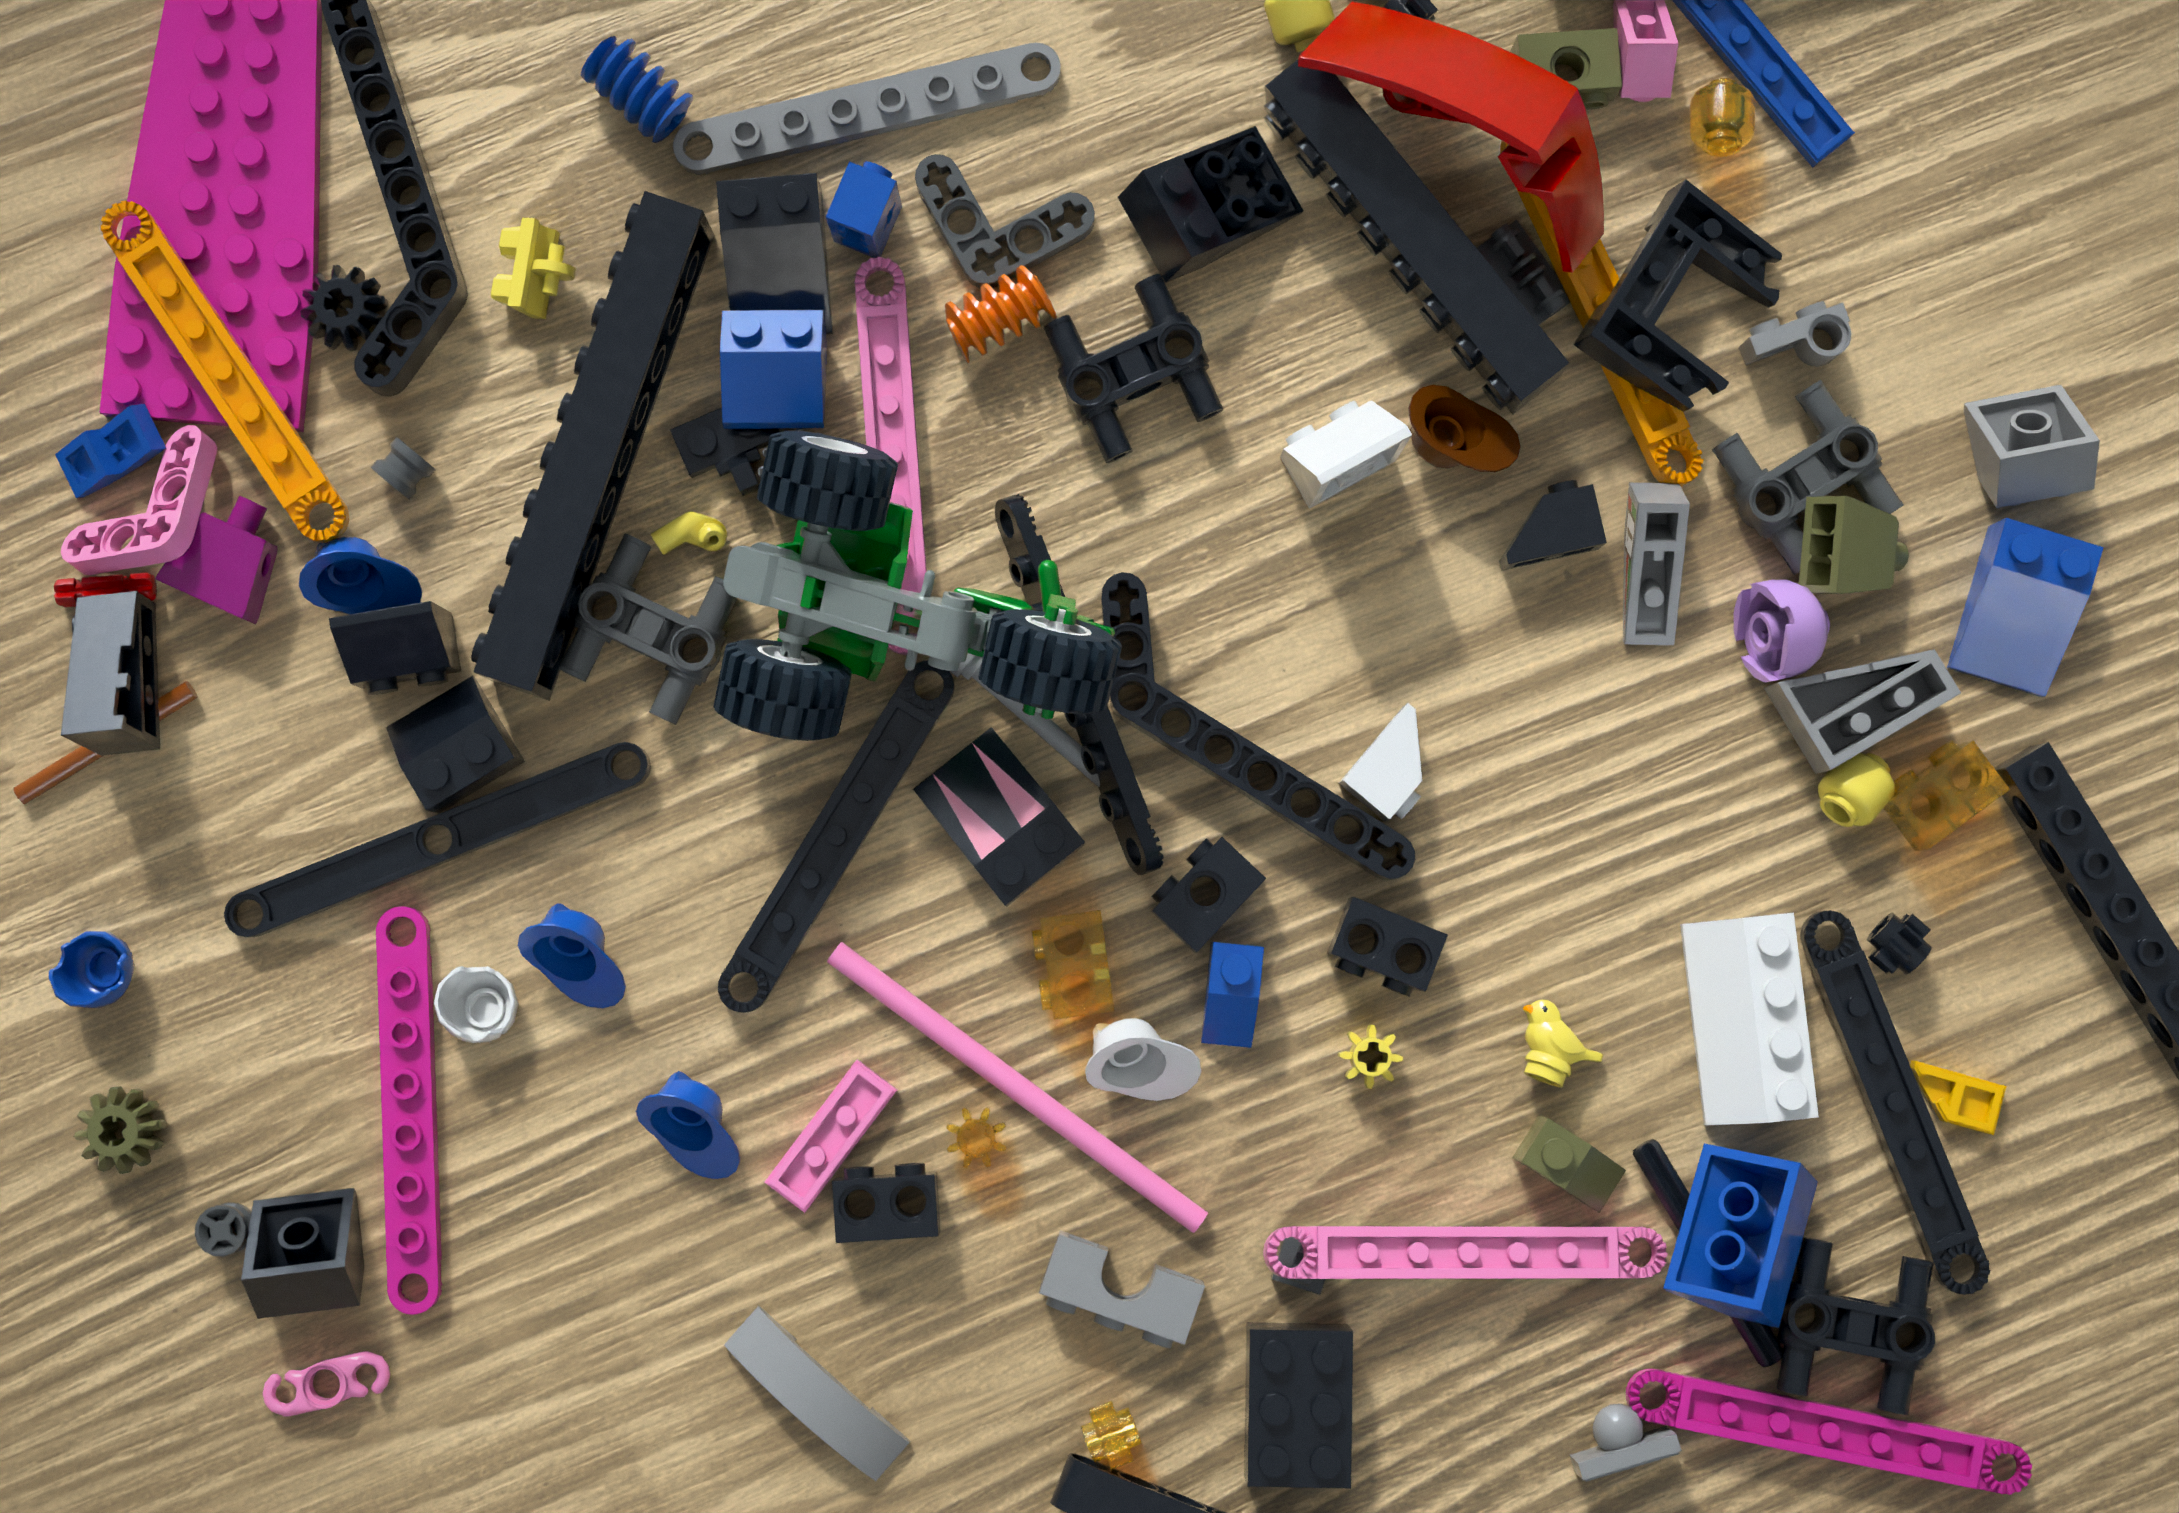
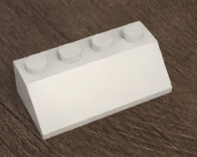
M1794 913L1680 924L1704 1125L1771 1123L1818 1118Z

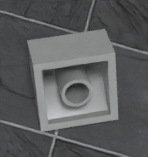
M2062 385L1964 403V415L1978 480L1996 508L2017 506L2022 503L2046 498L2068 496L2095 488L2100 440Z

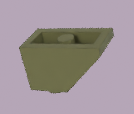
M1541 1115L1537 1117L1512 1157L1598 1213L1601 1212L1626 1169L1592 1145L1551 1119Z

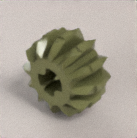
M121 1086L111 1087L107 1097L102 1094H94L90 1097L93 1111L82 1110L77 1115L78 1119L88 1126L86 1130L75 1132L73 1137L76 1140L89 1141L90 1145L84 1149L81 1156L84 1159H92L99 1156L98 1170L103 1172L109 1171L115 1165L120 1174L129 1173L132 1171L134 1163L139 1166H146L151 1162L148 1149L158 1150L164 1145V1142L154 1136L153 1133L154 1130L165 1128L167 1123L163 1119L152 1120L151 1115L157 1111L159 1103L154 1100L142 1104L144 1098L143 1090L138 1088L131 1089L126 1095ZM118 1121H125L127 1127L122 1131L124 1138L117 1139L114 1133L120 1128Z

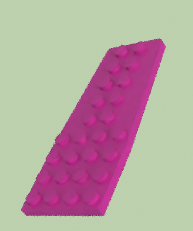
M165 0L127 202H135L151 213L297 432H304L313 336L308 332L312 322L302 318L300 310L313 304L302 296V290H318L314 274L318 273L321 0ZM138 216L124 217L120 234L121 240L131 241L132 238H137V234H140L139 230L142 226ZM116 256L99 413L105 417H116L130 405L145 404L154 421L229 426Z

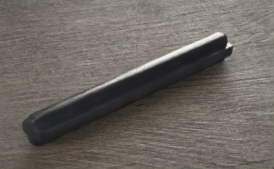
M1654 1139L1645 1141L1633 1150V1156L1679 1231L1690 1194L1659 1142ZM1730 1317L1759 1365L1766 1368L1782 1359L1783 1349L1768 1325Z

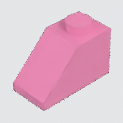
M1614 0L1613 25L1618 30L1622 88L1619 91L1621 98H1630L1638 102H1648L1655 98H1671L1678 40L1665 0Z

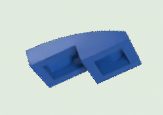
M138 404L128 406L101 429L84 431L57 452L55 456L77 499L84 498L126 476L165 450L166 446L146 405Z

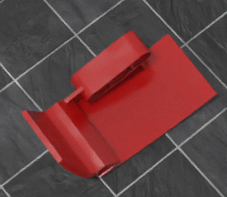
M1351 2L1299 55L1298 67L1324 71L1382 88L1383 97L1387 104L1396 111L1471 124L1506 142L1508 146L1497 157L1518 191L1534 194L1546 204L1560 254L1562 271L1573 273L1604 234L1602 177L1596 145L1579 90L1564 79L1514 53L1465 32L1417 16L1358 2Z

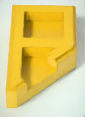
M1911 1060L1910 1067L1940 1121L1994 1135L2007 1086Z

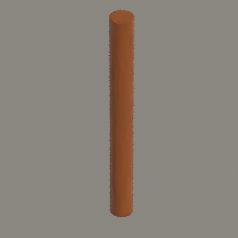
M188 681L159 697L160 721L198 698L196 691ZM80 746L14 787V793L23 804H27L103 756Z

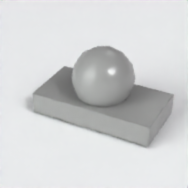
M1610 1404L1599 1411L1593 1423V1437L1598 1446L1570 1454V1459L1574 1472L1587 1482L1678 1455L1682 1450L1677 1434L1669 1427L1664 1426L1643 1433V1423L1636 1411H1633L1627 1405Z

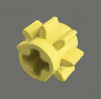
M1368 1025L1367 1037L1359 1038L1357 1034L1349 1031L1347 1036L1353 1043L1350 1051L1338 1052L1339 1057L1349 1059L1352 1065L1346 1072L1345 1077L1352 1079L1359 1073L1365 1075V1086L1369 1089H1372L1374 1085V1076L1382 1075L1384 1079L1392 1082L1394 1078L1388 1070L1391 1062L1403 1061V1056L1392 1054L1389 1045L1394 1042L1396 1036L1389 1034L1382 1040L1377 1039L1375 1025ZM1374 1042V1050L1382 1052L1383 1058L1382 1062H1374L1372 1070L1367 1071L1366 1063L1358 1060V1052L1367 1051L1368 1043Z

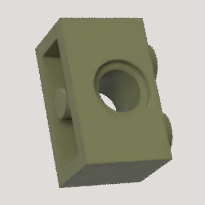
M1617 28L1519 34L1511 48V53L1544 68L1556 76L1555 66L1561 64L1571 66L1576 71L1578 80L1568 83L1578 88L1586 110L1606 107L1609 101H1614L1622 88Z

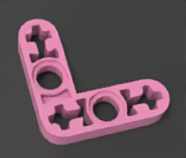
M187 425L177 430L168 440L166 449L163 452L147 512L78 526L65 538L61 548L62 558L84 575L136 568L178 559L190 547L195 534L217 454L216 443L195 425ZM185 486L183 492L172 501L178 490ZM132 535H134L130 543L124 549L121 550V547L126 542V540L130 538Z

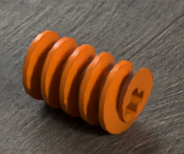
M1021 265L1016 268L1017 284L1005 274L998 277L999 293L989 284H983L980 287L981 302L971 293H965L963 295L964 311H961L951 301L945 304L946 323L967 364L970 363L968 347L973 346L984 356L988 354L986 338L991 337L1000 347L1005 345L1003 329H1010L1019 338L1023 336L1021 320L1026 319L1037 329L1041 327L1039 311L1044 310L1053 319L1057 318L1053 305L1041 282L1025 266Z

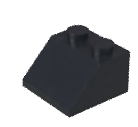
M432 601L329 618L330 629L350 684L362 689L367 688L368 695L398 691L397 683L416 679L418 686L443 684L448 682L447 674L461 672L452 613Z
M473 675L386 727L399 765L427 811L441 813L525 762Z
M355 1188L253 1201L241 1281L258 1319L360 1306L364 1257Z

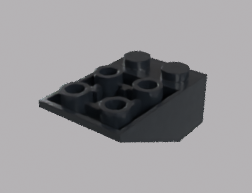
M1256 126L1142 170L1117 197L1165 283L1207 266L1295 218L1304 211Z

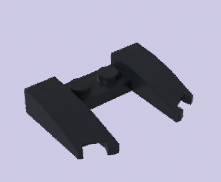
M1686 179L1667 191L1644 230L1648 233L1607 300L1596 307L1574 343V346L1608 370L1637 388L1683 412L1694 407L1689 396L1705 387L1714 395L1724 390L1729 384L1725 378L1655 326L1690 265L1693 263L1717 280L1770 308L1776 305L1779 299V290L1768 288L1764 285L1765 264L1777 263L1782 260L1781 252Z

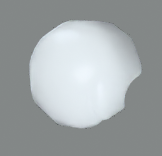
M460 966L453 969L438 984L434 999L438 1021L451 1035L470 1043L490 1042L500 1038L501 1034L507 1033L515 1021L519 1004L513 984L498 971L488 966L470 968Z

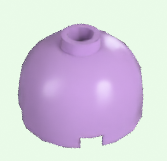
M1768 580L1750 584L1752 588L1740 592L1734 608L1735 640H1745L1746 649L1749 655L1741 656L1745 667L1754 678L1765 683L1791 678L1807 672L1823 654L1830 630L1827 612L1808 588L1789 580Z

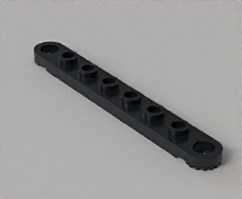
M1017 494L999 499L995 505V517L999 532L1010 557L1009 571L1011 578L1017 587L1022 588L1025 599L1032 607V610L1043 612L1038 566L1044 560H1051L1042 535H1036V525L1032 523L1035 521L1034 516L1029 517L1032 509L1031 507L1027 508L1028 502L1024 500L1022 495L1019 496ZM1060 584L1061 596L1065 597L1062 586ZM1108 706L1105 710L1093 713H1064L1069 725L1076 728L1083 746L1081 748V758L1086 770L1091 775L1098 774L1100 787L1098 788L1101 793L1099 796L1100 808L1104 817L1109 822H1112L1128 864L1138 875H1144L1160 869L1163 865L1162 859H1164V856L1159 851L1163 849L1161 845H1156V842L1160 840L1158 837L1154 838L1156 832L1148 824L1147 819L1151 816Z
M928 660L916 663L913 670L907 671L901 684L889 700L721 974L718 981V993L721 1001L729 1009L746 1013L757 1010L766 1002L952 699L955 684L950 671L932 667L928 664ZM925 672L937 673L943 679V691L939 697L933 700L922 699L915 692L916 679ZM741 972L751 974L758 982L757 994L748 1002L736 1000L730 992L731 980Z
M1831 910L1816 912L1809 916L1802 925L1800 932L1801 943L1929 1261L1934 1262L1933 1271L1939 1283L1951 1292L1962 1295L1975 1294L1976 1291L1983 1289L1984 1284L1988 1282V1275H1990L1991 1271L1989 1270L1990 1263L1986 1258L1978 1238V1232L1864 950L1861 949L1849 918H1846L1842 913ZM1825 921L1834 923L1840 931V942L1830 951L1820 948L1816 943V938H1814L1817 926ZM1967 1254L1974 1262V1273L1969 1280L1958 1283L1950 1276L1951 1272H1949L1951 1266L1949 1264L1952 1263L1953 1258L1957 1257L1956 1255Z

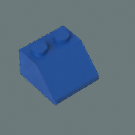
M823 310L722 311L720 375L723 429L824 428L828 345Z

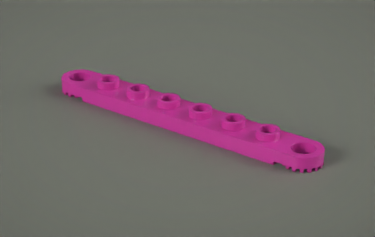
M400 906L386 911L380 917L376 926L387 1292L390 1302L400 1312L414 1315L425 1312L433 1307L441 1296V1288L443 1286L441 1281L442 1251L432 956L430 954L431 930L428 920L420 911L411 907ZM407 917L415 924L416 936L411 944L404 947L398 946L390 937L391 925L394 924L395 920ZM412 1273L421 1275L428 1284L427 1296L423 1301L417 1303L414 1301L410 1302L408 1298L404 1297V1293L402 1294L403 1289L401 1285H403V1279Z
M1652 1368L1643 1369L1634 1374L1626 1387L1625 1396L1627 1404L1633 1411L1638 1413L1641 1419L1679 1429L1973 1489H1981L2002 1495H2012V1493L2022 1491L2021 1489L2029 1484L2027 1482L2032 1476V1464L2028 1454L2021 1447L2006 1440ZM1650 1381H1657L1662 1383L1666 1390L1665 1401L1657 1409H1645L1639 1401L1640 1389ZM2001 1453L2011 1454L2016 1462L2015 1473L2010 1479L2005 1481H1997L1994 1475L1991 1474L1992 1469L1990 1468L1993 1465L1992 1460H1995L1996 1455L2000 1456Z

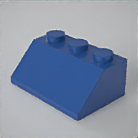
M1704 1143L1663 1289L1730 1317L1779 1328L1818 1181L1799 1162Z

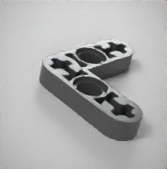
M934 154L924 158L916 169L915 181L921 198L966 278L979 289L985 283L989 284L992 288L999 286L998 277L1003 274L1007 275L1010 279L1016 277V268L1021 265L1029 270L1082 241L1091 233L1094 227L1095 211L1092 203L1087 197L1079 193L1070 192L1053 199L994 232L958 166L951 158L945 155ZM935 168L940 174L950 173L946 178V183L952 198L959 192H962L964 195L963 197L949 200L940 210L937 209L936 205L943 204L944 198L939 188L935 184L928 187L925 185L930 181L929 171ZM1070 206L1074 212L1083 210L1085 213L1081 216V227L1075 229L1071 223L1060 226L1056 229V235L1060 239L1053 242L1049 227L1042 219L1050 217V223L1053 226L1064 219V208ZM960 209L970 211L976 218L974 229L964 235L952 232L947 224L950 215ZM1027 228L1039 231L1044 240L1041 249L1032 254L1021 252L1015 245L1017 234ZM1006 240L1009 253L1017 263L1009 266L1007 256L995 262V273L993 275L987 276L983 270L975 273L973 269L978 266L977 256L984 253L988 259L995 258L1002 254V247L998 243Z

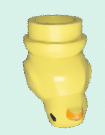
M1537 1000L1531 1005L1523 1007V1011L1527 1014L1529 1021L1525 1032V1040L1531 1049L1525 1057L1527 1065L1524 1074L1548 1085L1562 1088L1566 1077L1571 1075L1570 1065L1579 1061H1602L1603 1054L1583 1046L1571 1029L1562 1021L1559 1009L1553 1002Z

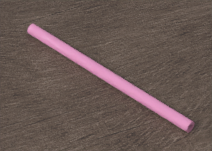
M841 942L831 954L827 963L1189 1231L1194 1233L1202 1224L1208 1212L846 944Z

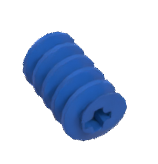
M611 36L603 40L593 50L582 67L581 76L587 83H595V89L599 95L603 97L610 96L609 102L615 110H624V117L629 123H639L638 130L644 137L653 136L652 143H658L669 136L682 122L693 101V95L685 93L678 99H675L673 96L679 87V82L676 79H672L661 86L659 82L665 73L664 68L660 65L646 72L645 68L650 61V55L647 52H643L633 59L630 56L636 47V42L633 39H627L618 45L616 43V36Z

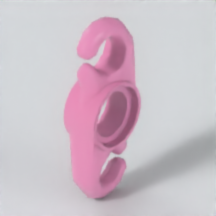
M363 1351L325 1359L301 1371L289 1370L285 1374V1380L295 1386L296 1397L293 1401L286 1404L280 1402L276 1397V1389L280 1385L282 1378L278 1374H272L264 1384V1403L271 1412L288 1417L331 1408L351 1397H365L368 1394V1388L359 1383L356 1378L357 1370L364 1364H369L376 1369L377 1378L372 1384L371 1390L375 1394L383 1392L389 1383V1366L382 1356L369 1351ZM319 1370H330L338 1376L340 1388L333 1398H323L314 1390L313 1379Z

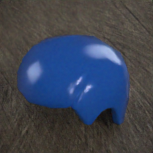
M86 931L72 939L71 942L61 946L62 955L60 961L55 968L49 970V980L57 998L71 1007L102 1008L115 1003L124 995L130 985L135 966L132 952L126 942L110 932Z

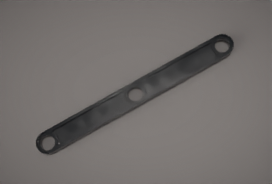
M622 742L606 747L240 892L233 896L226 904L224 911L225 923L229 930L238 936L257 937L265 935L636 788L644 783L650 774V758L645 750L633 743ZM625 751L637 754L641 764L638 774L628 780L620 779L613 770L614 759L618 754ZM438 825L448 828L452 835L451 846L443 854H434L429 851L425 841L428 831ZM247 900H254L259 903L263 911L262 921L253 929L244 928L239 923L237 917L238 908Z

